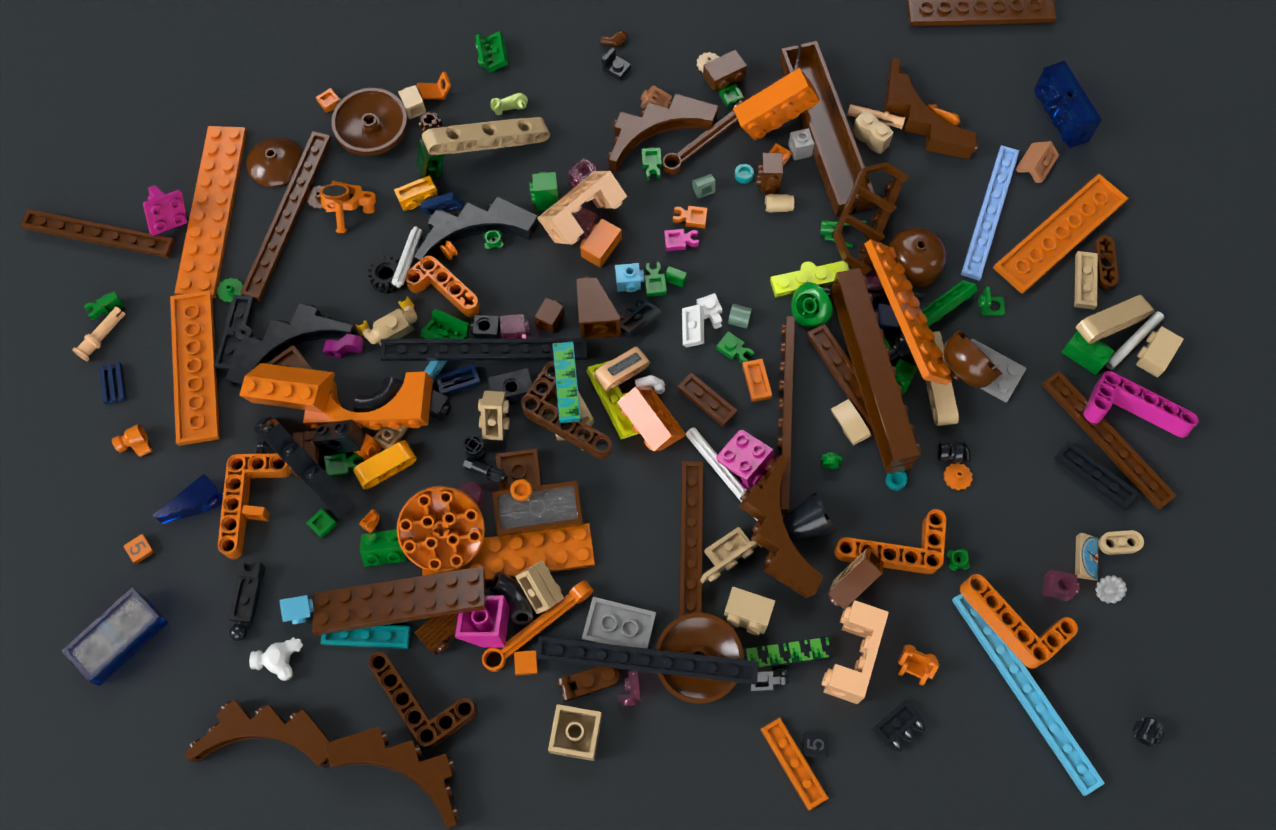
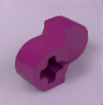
M346 334L339 341L326 340L323 354L328 357L341 359L349 352L360 353L363 350L365 340L360 336Z

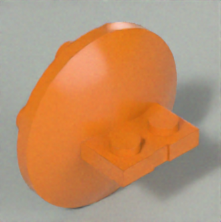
M433 486L413 495L402 508L397 522L398 542L404 554L415 565L432 572H449L465 566L480 550L485 533L484 518L476 502L463 491L449 486Z

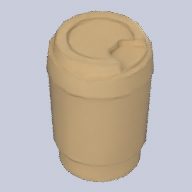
M788 194L766 195L765 211L769 213L793 211L794 196Z

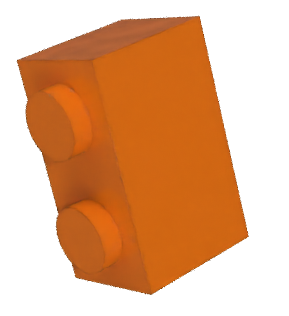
M601 219L598 224L592 227L589 237L584 238L580 244L581 257L600 268L622 240V230L604 219Z

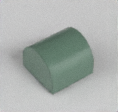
M712 174L692 180L693 189L698 199L715 193V179Z
M732 304L728 324L747 329L752 308Z

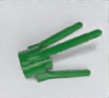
M822 220L820 235L825 236V240L835 242L832 235L838 221ZM845 242L847 247H854L853 244Z

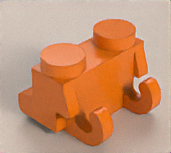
M905 645L898 660V664L902 665L899 668L898 675L903 676L905 672L919 677V684L923 686L927 678L932 679L939 667V660L933 654H924L917 651L913 645Z

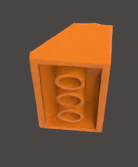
M260 363L245 375L239 396L251 403L325 413L335 373Z

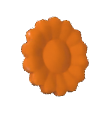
M950 464L943 473L946 485L958 491L961 489L965 490L971 485L970 482L973 481L972 472L964 464Z

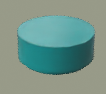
M740 164L736 167L735 179L739 183L746 184L752 181L754 170L750 165Z
M904 471L887 474L885 479L886 485L894 491L902 490L907 484L908 477Z

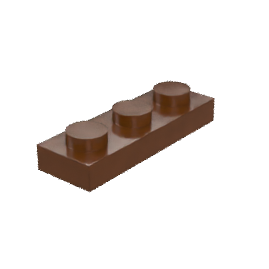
M692 372L677 387L681 393L722 427L737 414V410Z

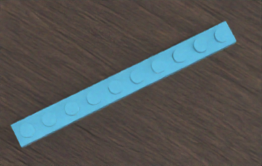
M962 594L954 597L952 602L1082 795L1086 796L1105 784L1021 660L968 603Z

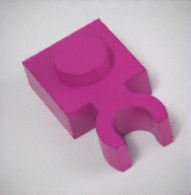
M684 229L664 230L666 251L685 250L686 245L691 247L699 246V240L691 239L692 237H698V231L692 230L688 234H684Z

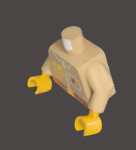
M407 296L406 300L398 302L404 311L399 308L374 322L372 330L369 328L367 321H363L361 325L356 324L359 335L364 336L372 344L379 343L380 346L381 339H400L415 330L412 325L417 321V314L413 308L414 304Z

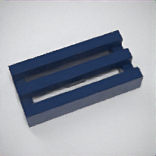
M451 192L421 201L420 209L428 215L434 214L437 208L445 212H451L464 208V201L462 199L459 200V197Z
M115 362V365L99 366L103 403L110 405L127 401L122 364ZM113 370H116L119 397L116 396V385ZM107 372H108V377H109V385H110L111 399H110V396H109V387H108Z
M474 364L435 376L440 393L445 396L481 385ZM473 372V374H470V375H467V376H464V377H458V378H455L454 380H451V381H448V382H445V383H442V382H441V381L448 380V379H451V378H454V377H457V376H460V375H463V374H467V373Z

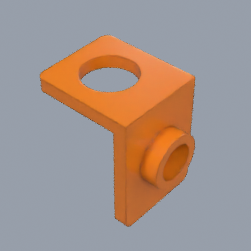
M442 72L437 83H417L416 86L422 99L444 100L451 87V83L447 73ZM443 80H445V89L443 88Z

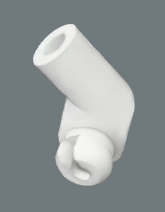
M653 375L635 379L636 387L650 386L654 388L657 394H662L665 391L664 381Z

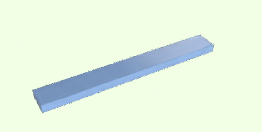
M1000 146L961 271L963 276L979 281L982 277L1019 150Z

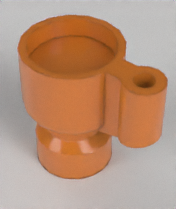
M140 424L125 430L123 436L119 435L112 438V444L118 453L127 450L129 446L133 448L139 457L152 452V448L148 443V436Z

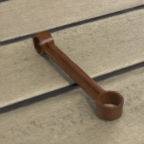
M746 99L740 100L734 107L746 101ZM734 110L677 154H666L663 158L664 172L668 175L678 174L681 171L683 162L736 123L738 119ZM674 160L677 161L679 165L674 168H671L666 166V163L668 161Z

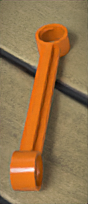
M586 580L578 583L564 599L505 643V647L487 649L482 656L483 665L489 671H500L504 667L507 657L574 605L586 600L594 592L592 587ZM492 652H498L502 656L501 663L496 667L487 665V657Z

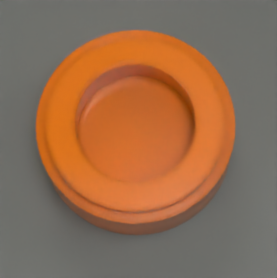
M519 479L512 483L510 492L515 500L523 502L531 497L532 487L528 481Z

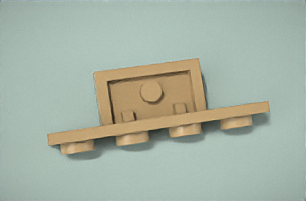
M737 527L705 549L704 552L714 564V567L704 573L700 581L702 584L707 580L710 582L714 581L721 575L720 572L723 569L730 570L738 563V559L741 557L746 559L754 553V548L757 546L762 548L763 546L755 541L750 542L740 527Z

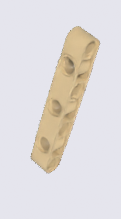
M542 117L453 125L428 129L422 134V139L430 155L541 143L550 137Z

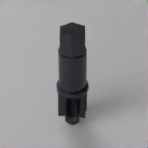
M471 458L464 460L463 467L465 470L481 475L488 480L501 483V481L504 482L508 478L504 470L492 465H487Z

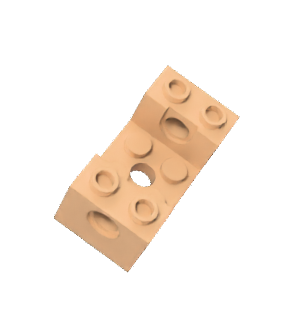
M594 171L541 214L538 220L554 243L572 245L584 233L572 215L581 209V204L592 200L597 208L616 209L623 204L622 200L627 195L611 171Z
M855 600L843 610L840 623H843L842 630L865 638L862 640L859 650L862 656L856 661L854 670L835 664L833 669L828 668L821 684L825 686L823 693L858 704L865 698L888 617V611Z

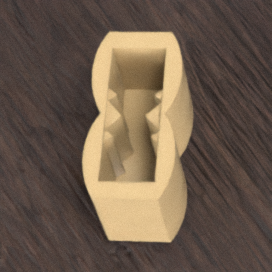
M868 111L862 112L856 118L852 131L858 140L867 143L872 151L879 154L889 147L893 136L892 129L886 124L879 122L876 116Z

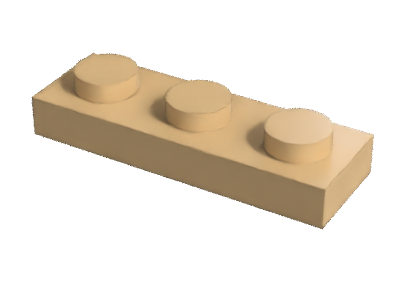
M1078 251L1075 255L1074 307L1095 309L1097 307L1098 253Z

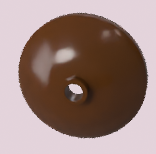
M273 137L263 140L250 151L246 163L247 171L250 177L261 186L269 188L285 186L290 183L302 156V151L295 142L287 138Z

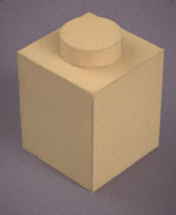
M416 85L398 91L409 119L426 113L424 102Z

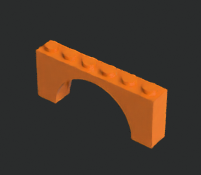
M426 371L406 372L402 387L390 402L379 409L364 413L351 412L341 406L337 395V383L333 380L325 413L305 410L303 423L311 431H316L317 425L350 419L361 429L380 430L381 427L400 429L403 426L410 428L428 426L433 379Z

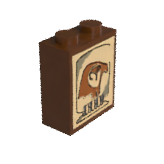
M868 547L831 582L828 592L831 602L845 609L882 575L884 562Z

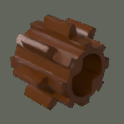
M429 112L420 117L421 122L418 123L423 133L428 129L443 126L442 120L438 118L437 113Z

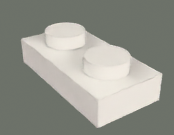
M700 304L682 308L683 345L686 348L704 344V309Z

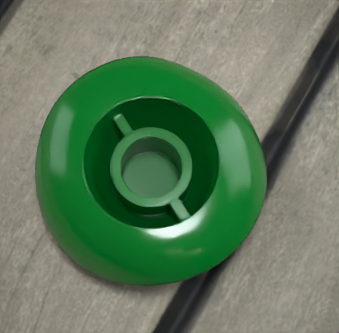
M806 282L796 289L791 301V313L795 317L796 322L804 327L814 328L825 324L831 318L833 312L832 303L823 288L815 283Z

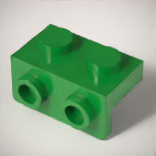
M500 31L486 38H483L480 34L475 35V45L479 54L478 62L482 68L491 73L508 65L504 35Z
M434 309L432 311V320L421 330V337L426 339H468L469 323Z
M397 529L361 534L360 554L365 567L399 563L407 560V556L402 551L398 542Z

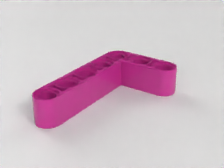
M1111 371L1105 372L1099 379L1084 410V417L1089 422L1097 424L1101 422L1112 404H1115L1181 438L1187 437L1199 422L1198 417L1193 412Z

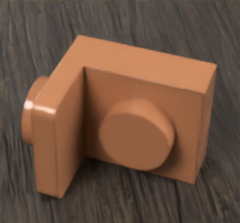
M653 85L649 90L643 92L640 98L642 100L640 107L644 109L648 103L667 108L672 96Z

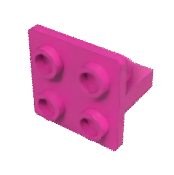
M156 185L148 188L150 196H148V201L143 202L149 232L152 236L188 222L180 190L164 194Z

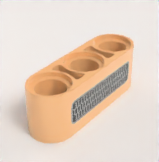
M634 347L601 366L595 371L594 377L606 391H609L645 370L651 362L638 347Z

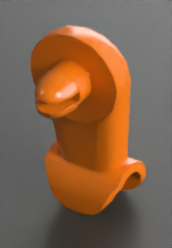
M927 105L933 113L957 127L960 125V118L956 113L937 108L938 105Z

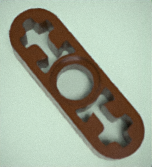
M1103 235L1094 244V253H1098L1097 283L1101 289L1111 290L1118 282L1115 242L1110 236ZM1102 259H1107V260H1109L1110 263H1111V266H1109V267L1104 266V265L1101 263V260H1102ZM1106 276L1108 277V280L1111 281V283H1108L1107 280H1104Z

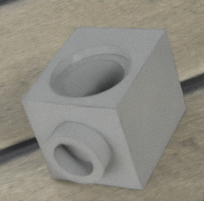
M809 128L791 132L788 146L792 152L793 160L811 157L815 143Z

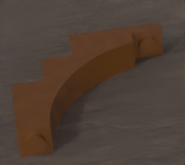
M893 57L888 69L884 113L888 111L889 114L906 117L904 132L926 136L925 151L970 159L972 153L976 152L978 148L976 132L952 125L933 113L915 92L909 75L901 74L900 59Z

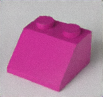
M504 595L486 596V610L459 613L455 637L481 647H505L510 606Z

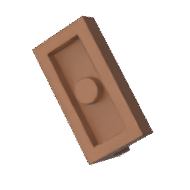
M1051 141L1032 143L1018 164L1016 171L1018 173L1030 172L1034 181L1041 183L1057 160L1059 153Z

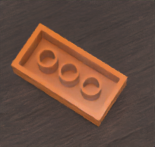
M798 68L734 107L733 110L741 127L754 140L765 137L770 131L780 128L790 119H795L805 110L813 108L820 102V99L811 81Z

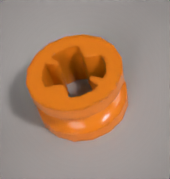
M447 240L445 242L446 245H441L440 249L447 259L452 260V256H457L458 252L451 242Z

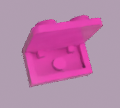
M739 430L716 456L718 463L741 477L743 486L747 489L757 485L760 478L768 471L766 467L772 458L776 459L774 450L744 430Z

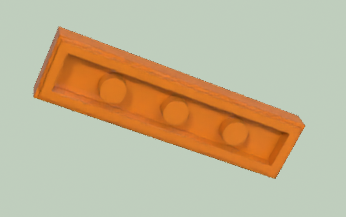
M779 717L761 728L762 734L808 811L829 799L781 718Z

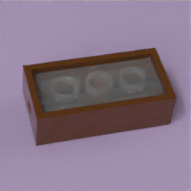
M577 481L532 487L531 497L523 502L515 500L510 490L492 492L496 529L499 537L583 525Z

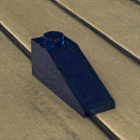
M204 473L154 513L153 516L164 524L204 513L218 507L222 503L223 493Z

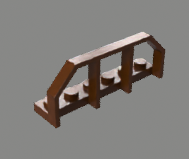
M888 162L865 167L859 172L833 233L842 261L851 265V269L860 268L862 275H866L872 269L869 266L871 258L864 244L870 239L878 243L884 239L883 231L890 214L896 210L897 206L894 204L903 182L909 178L908 174ZM883 170L894 176L895 179L887 182L884 187L885 194L880 197L861 186L865 174ZM857 194L879 206L878 211L872 216L871 221L873 223L871 227L849 215ZM845 222L865 233L866 240L858 250L860 254L857 259L849 254L841 233Z

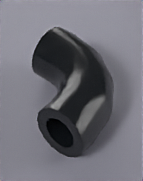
M393 377L384 378L380 390L375 394L356 396L353 411L364 413L383 407L396 396L402 387L403 381Z
M500 571L497 572L491 582L490 591L499 596L504 595L511 608V619L514 623L519 625L529 624L533 620V608L520 584L507 574Z

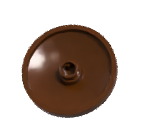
M364 88L350 93L338 103L332 114L331 125L336 140L344 149L357 155L373 156L389 151L402 140L408 127V116L402 101L393 93L380 88Z
M691 613L675 619L662 632L656 645V650L744 660L743 646L735 630L723 619L707 613ZM658 673L663 685L674 696L683 701L697 704L716 701L728 694L737 684V682Z

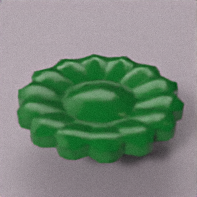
M233 278L220 282V286L217 287L219 299L223 300V302L232 303L233 295H241L243 283Z

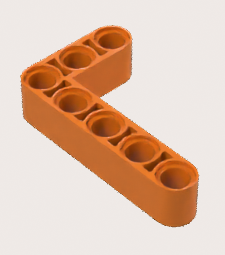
M235 454L227 461L218 549L229 559L239 558L244 550L247 518L242 514L243 505H248L251 478H285L292 473L286 463L281 469H277L279 464L285 463L278 454ZM243 463L242 467L236 470L237 465ZM260 463H264L262 468L256 469ZM241 483L240 487L234 490V486ZM239 503L236 509L231 510L234 504ZM237 523L235 529L229 531L230 526ZM234 544V548L231 551H227L228 546Z
M933 509L927 514L922 525L921 548L855 538H842L835 547V556L840 561L852 563L862 553V549L869 547L884 562L883 568L923 574L936 573L944 561L946 515L939 509ZM930 518H936L939 525L931 523ZM928 538H934L937 541V545L930 544ZM847 546L851 553H843L840 547ZM883 553H891L893 560L886 559ZM905 555L912 556L914 563L906 561ZM927 558L933 559L936 566H930Z
M974 574L960 586L962 596L1028 668L1034 669L1047 662L1078 632L1076 622L1072 618L1064 617L1051 625L1038 637L982 575Z

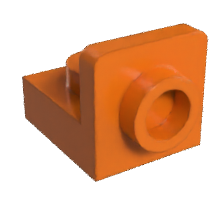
M365 434L361 451H355L354 453L360 455L366 461L375 456L381 450V446L370 435Z

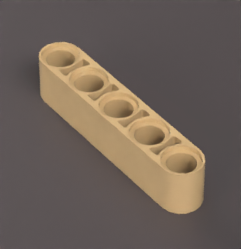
M1138 295L1085 318L1075 328L1088 344H1091L1146 319L1154 312V309L1142 295Z
M935 331L933 332L935 343L943 353L944 346L941 333ZM925 380L935 425L957 424L959 415L952 382L943 385Z

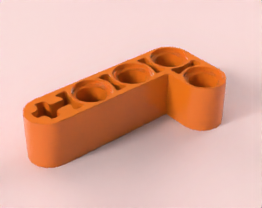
M425 256L409 269L405 280L411 292L420 293L432 284L465 316L475 317V315L480 313L477 296L434 257ZM456 291H460L459 294H453Z

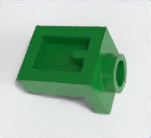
M899 359L895 366V379L897 385L901 386L902 394L904 395L918 367Z

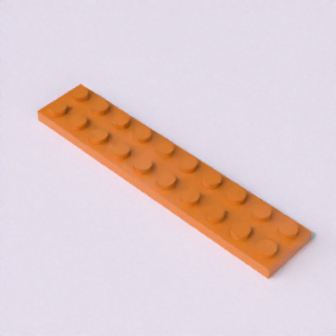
M208 126L174 292L175 295L210 290L213 298H216L247 136L245 127Z

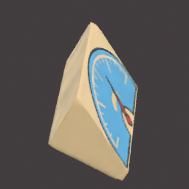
M1079 533L1076 536L1075 578L1098 580V538L1085 533Z

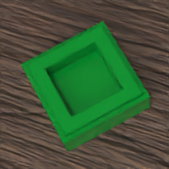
M737 84L719 91V95L727 108L736 105L740 100L744 99Z
M668 266L666 282L684 288L687 273Z
M321 508L306 524L323 538L337 525V522Z

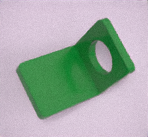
M986 286L978 301L982 316H1004V298L991 297L990 286ZM992 301L999 304V310L993 311L989 308Z

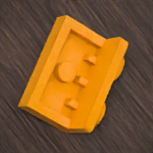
M430 175L394 189L403 211L412 210L421 205V201L439 196Z

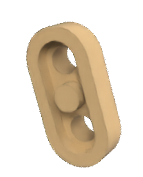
M1133 530L1107 532L1099 538L1098 545L1100 550L1108 555L1131 554L1142 549L1144 539L1140 533ZM1127 540H1130L1133 543V546H1130L1127 543ZM1106 541L1110 542L1112 547H1108Z

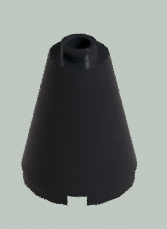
M816 492L811 494L783 518V523L792 542L831 533L836 530Z

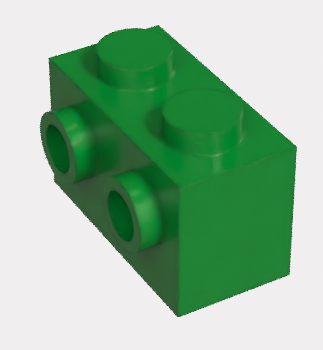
M556 172L532 174L533 182H529L532 204H536L537 211L547 210L559 200Z
M1077 331L1061 353L1094 375H1097L1114 353V350L1106 343L1100 341L1088 344Z

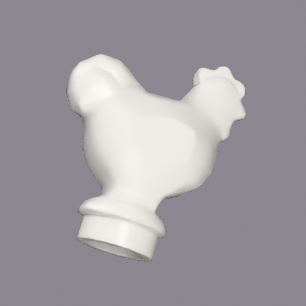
M293 637L291 640H286L283 643L271 644L265 653L262 650L252 651L249 660L250 668L261 670L265 666L270 672L277 674L280 680L288 681L293 677V670L289 665L290 656L293 652H300L303 644L300 639Z

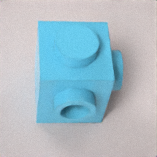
M639 263L615 265L617 292H634L641 289V282H644V272L639 270Z
M307 595L279 600L282 622L292 620V624L306 622L305 618L310 617V612L314 611L312 599H308Z

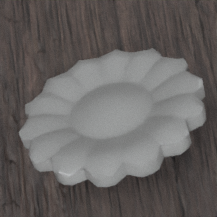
M1115 575L1101 578L1100 582L1096 584L1095 591L1097 592V597L1107 604H1115L1126 595V583Z

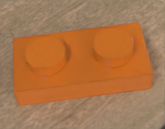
M763 359L743 362L742 367L751 401L771 399L772 392Z

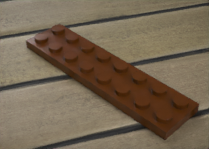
M907 0L910 26L1054 23L1056 20L1053 0Z
M476 567L316 592L314 595L312 633L316 636L486 610V571L484 567Z

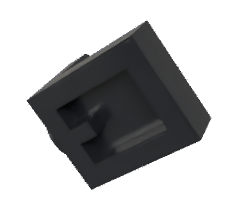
M613 47L609 52L604 53L601 60L603 71L621 81L631 69V64L616 56V49Z

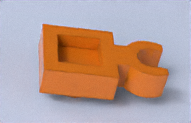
M688 206L687 211L682 207H675L674 213L680 214V216H673V222L681 223L686 221L687 227L705 229L708 208Z

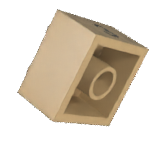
M732 587L723 620L732 628L742 627L747 629V632L750 634L764 635L775 600Z
M557 704L548 747L549 753L594 761L602 712Z

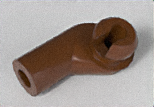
M620 30L612 37L603 35L601 45L619 47L627 40L626 31Z

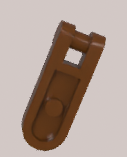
M597 666L571 676L562 677L557 680V683L563 692L561 695L563 702H567L614 686L619 681L620 675L618 668ZM576 682L578 690L571 691L570 684Z

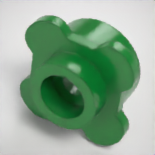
M490 230L484 233L483 236L486 240L484 246L486 249L503 247L504 243L501 240L503 234L501 231Z
M828 452L822 455L820 461L823 462V467L838 469L843 457L838 456L837 453Z
M949 550L947 552L950 570L969 569L970 563L968 562L967 550Z

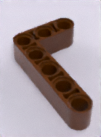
M554 362L547 363L522 399L524 415L596 458H609L612 453V442L608 436L582 421L560 423L558 408L549 403L557 391L556 377L549 375L551 372H555ZM541 388L548 389L544 393L538 392V390ZM530 404L536 405V408L530 410L527 409V406ZM548 414L554 415L550 420L544 418ZM565 424L572 426L568 430L562 429V426ZM583 434L590 436L587 440L579 438ZM601 444L608 446L605 450H599L597 447Z
M376 652L370 656L368 665L417 742L423 747H436L476 717V705L470 699L462 698L430 720L391 659L382 652ZM385 659V665L380 669H376L377 661ZM391 677H397V683L392 687H388V680ZM403 695H408V703L405 705H400V697ZM466 704L471 705V712L468 715H461V708ZM415 713H420L421 720L417 724H412L411 717ZM452 718L451 727L443 729V720ZM432 731L433 739L428 743H424V734Z

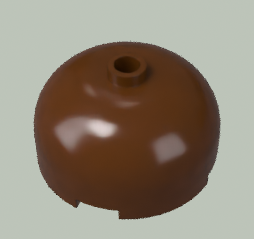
M909 228L898 233L889 244V247H893L897 255L895 261L902 264L905 268L904 274L914 288L928 286L940 277L946 264L947 252L943 241L934 232L925 228Z
M960 329L946 341L943 356L946 364L951 369L950 375L956 381L961 379L971 387L983 388L991 385L1003 374L997 367L993 369L995 364Z

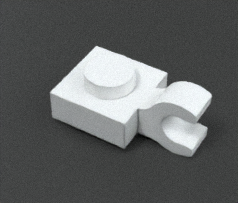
M716 294L697 299V305L703 306L704 319L710 318L714 329L722 327L720 323L722 322L720 316L722 307Z

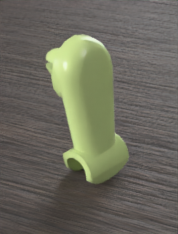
M516 93L501 100L493 98L490 105L496 115H501L502 111L526 108L528 98L523 93Z

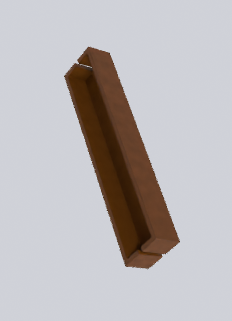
M818 42L801 44L799 59H797L798 45L782 48L779 63L784 77L800 68L813 84L820 99V102L813 108L800 113L799 118L803 129L809 128L815 143L813 157L835 217L841 216L859 172L865 168ZM865 174L861 186L875 194L868 174ZM857 194L849 214L853 212V209H855V212L872 209L874 203Z
M860 268L837 272L830 293L887 475L910 470L920 456L921 449L919 443L914 438V426L912 423H909L908 407L905 403L903 404L901 398L902 389L899 384L897 385L895 379L896 370L894 366H891L889 360L890 351L884 344V332L878 325V313L876 310H873L872 295L868 293L866 288V276L862 275Z

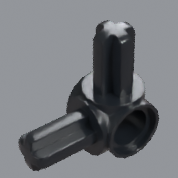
M903 333L891 341V348L889 349L890 362L896 358L904 360L912 355Z

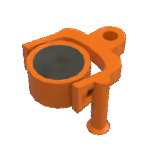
M332 181V184L320 189L321 206L326 212H336L337 233H345L347 231L343 210H355L359 205H363L364 213L370 214L375 212V193L362 191L361 186Z

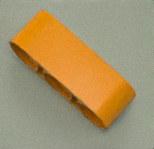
M400 441L360 463L354 468L353 472L362 488L369 489L416 462L417 458L408 442Z

